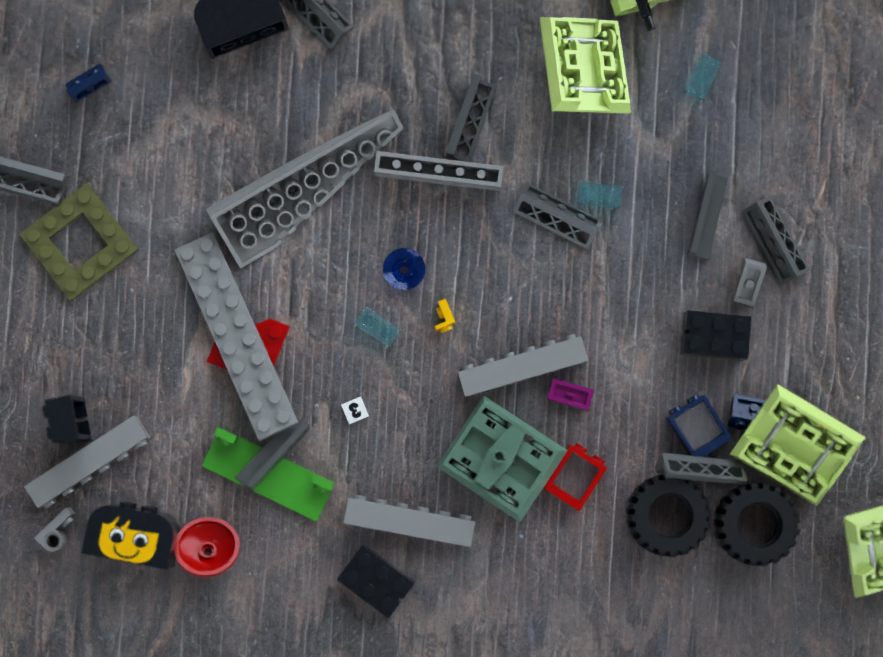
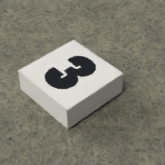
M361 397L341 404L349 424L369 417Z

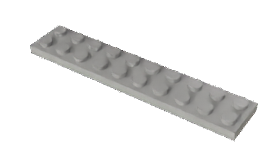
M212 232L175 249L258 440L262 441L299 424L215 234Z

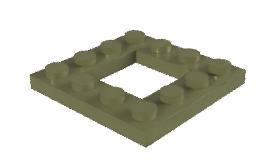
M88 183L84 184L63 200L59 206H55L20 233V236L70 301H73L139 250ZM85 214L107 243V246L74 270L51 238Z

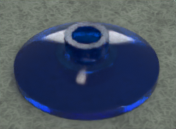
M399 248L392 251L386 257L383 264V274L386 281L395 289L410 290L418 286L423 280L425 263L416 251L409 248ZM406 266L408 272L406 274L401 273V267Z

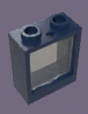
M696 394L686 400L688 404L681 408L678 405L668 411L670 415L666 419L689 456L704 457L732 439L705 395L699 397Z

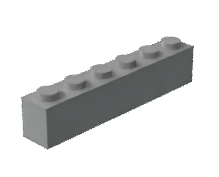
M377 151L374 174L377 177L500 191L504 166Z
M575 334L563 337L564 341L559 343L551 340L542 343V348L535 349L534 346L522 349L523 353L518 355L510 352L502 355L501 360L494 361V358L481 361L482 365L474 367L473 364L461 367L462 371L458 372L464 397L587 362L588 357L582 337H576Z
M132 416L24 487L37 508L45 507V509H48L57 503L55 499L62 495L66 497L75 491L74 487L81 483L83 486L93 480L92 475L100 472L102 474L109 470L112 462L116 460L120 462L129 456L128 452L132 449L139 450L147 445L146 440L151 437L139 418Z
M354 494L353 498H348L344 524L471 547L476 522L471 520L472 516L459 514V518L450 516L451 512L438 510L436 514L429 512L430 508L417 506V509L414 510L408 508L409 504L396 502L395 506L388 505L387 500L375 498L374 502L366 501V496Z

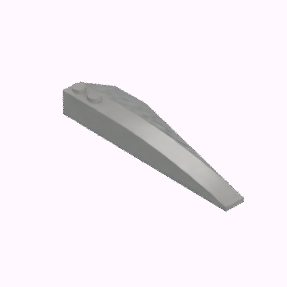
M394 109L321 144L205 209L240 269L277 248L282 243L280 239L287 234L291 235L304 219L307 220L318 206L324 204L346 183L345 181L351 175L358 172L359 168L367 160L375 156V152L384 147L403 129Z

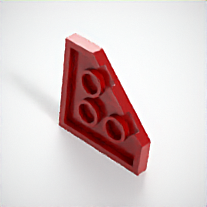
M267 319L255 324L274 366L290 326L273 319ZM214 342L206 362L227 370L219 349Z

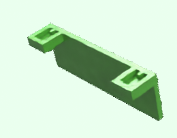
M217 427L214 433L216 437L202 466L242 485L235 477L262 447L221 427ZM283 458L255 488L254 492L317 521L335 486V482Z

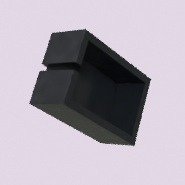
M687 310L684 312L682 331H689V334L682 335L680 355L747 360L752 316Z
M67 395L44 400L43 414L45 418H48L49 423L46 431L48 439L52 440V443L70 444L92 439L89 420L76 422V418L88 416L84 397Z
M364 543L337 578V581L388 619L401 603L398 598L404 599L415 584V581Z

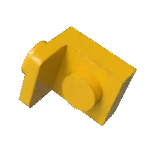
M446 298L438 301L439 307L436 310L440 320L445 318V322L434 326L436 332L439 330L441 333L453 329V324H456Z

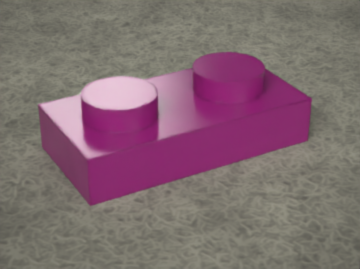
M553 378L547 399L588 411L594 390Z

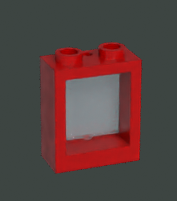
M576 443L575 446L572 444L566 449L568 450L544 486V489L580 511L607 467L603 465L605 463L604 460L596 455L593 458L586 454L587 449Z

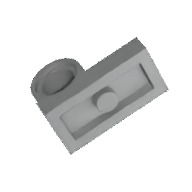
M748 258L743 259L733 301L750 306L755 305L767 269L766 263Z
M71 507L65 508L34 539L47 551L53 552L63 549L67 544V536L60 528L63 527L65 529L74 521L72 517L76 513ZM53 535L59 538V544L56 547L50 542Z

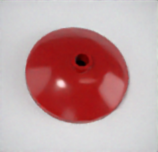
M203 517L189 522L180 530L174 552L178 564L186 572L198 577H212L225 572L234 564L239 554L240 543L235 529L229 523L219 518ZM206 552H211V553H212L211 555H208V556L205 555Z

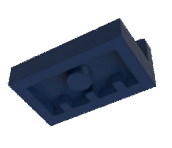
M98 64L67 82L65 86L69 96L75 102H78L109 84L112 80L103 65Z
M734 394L728 426L734 427L737 430L747 429L766 400Z

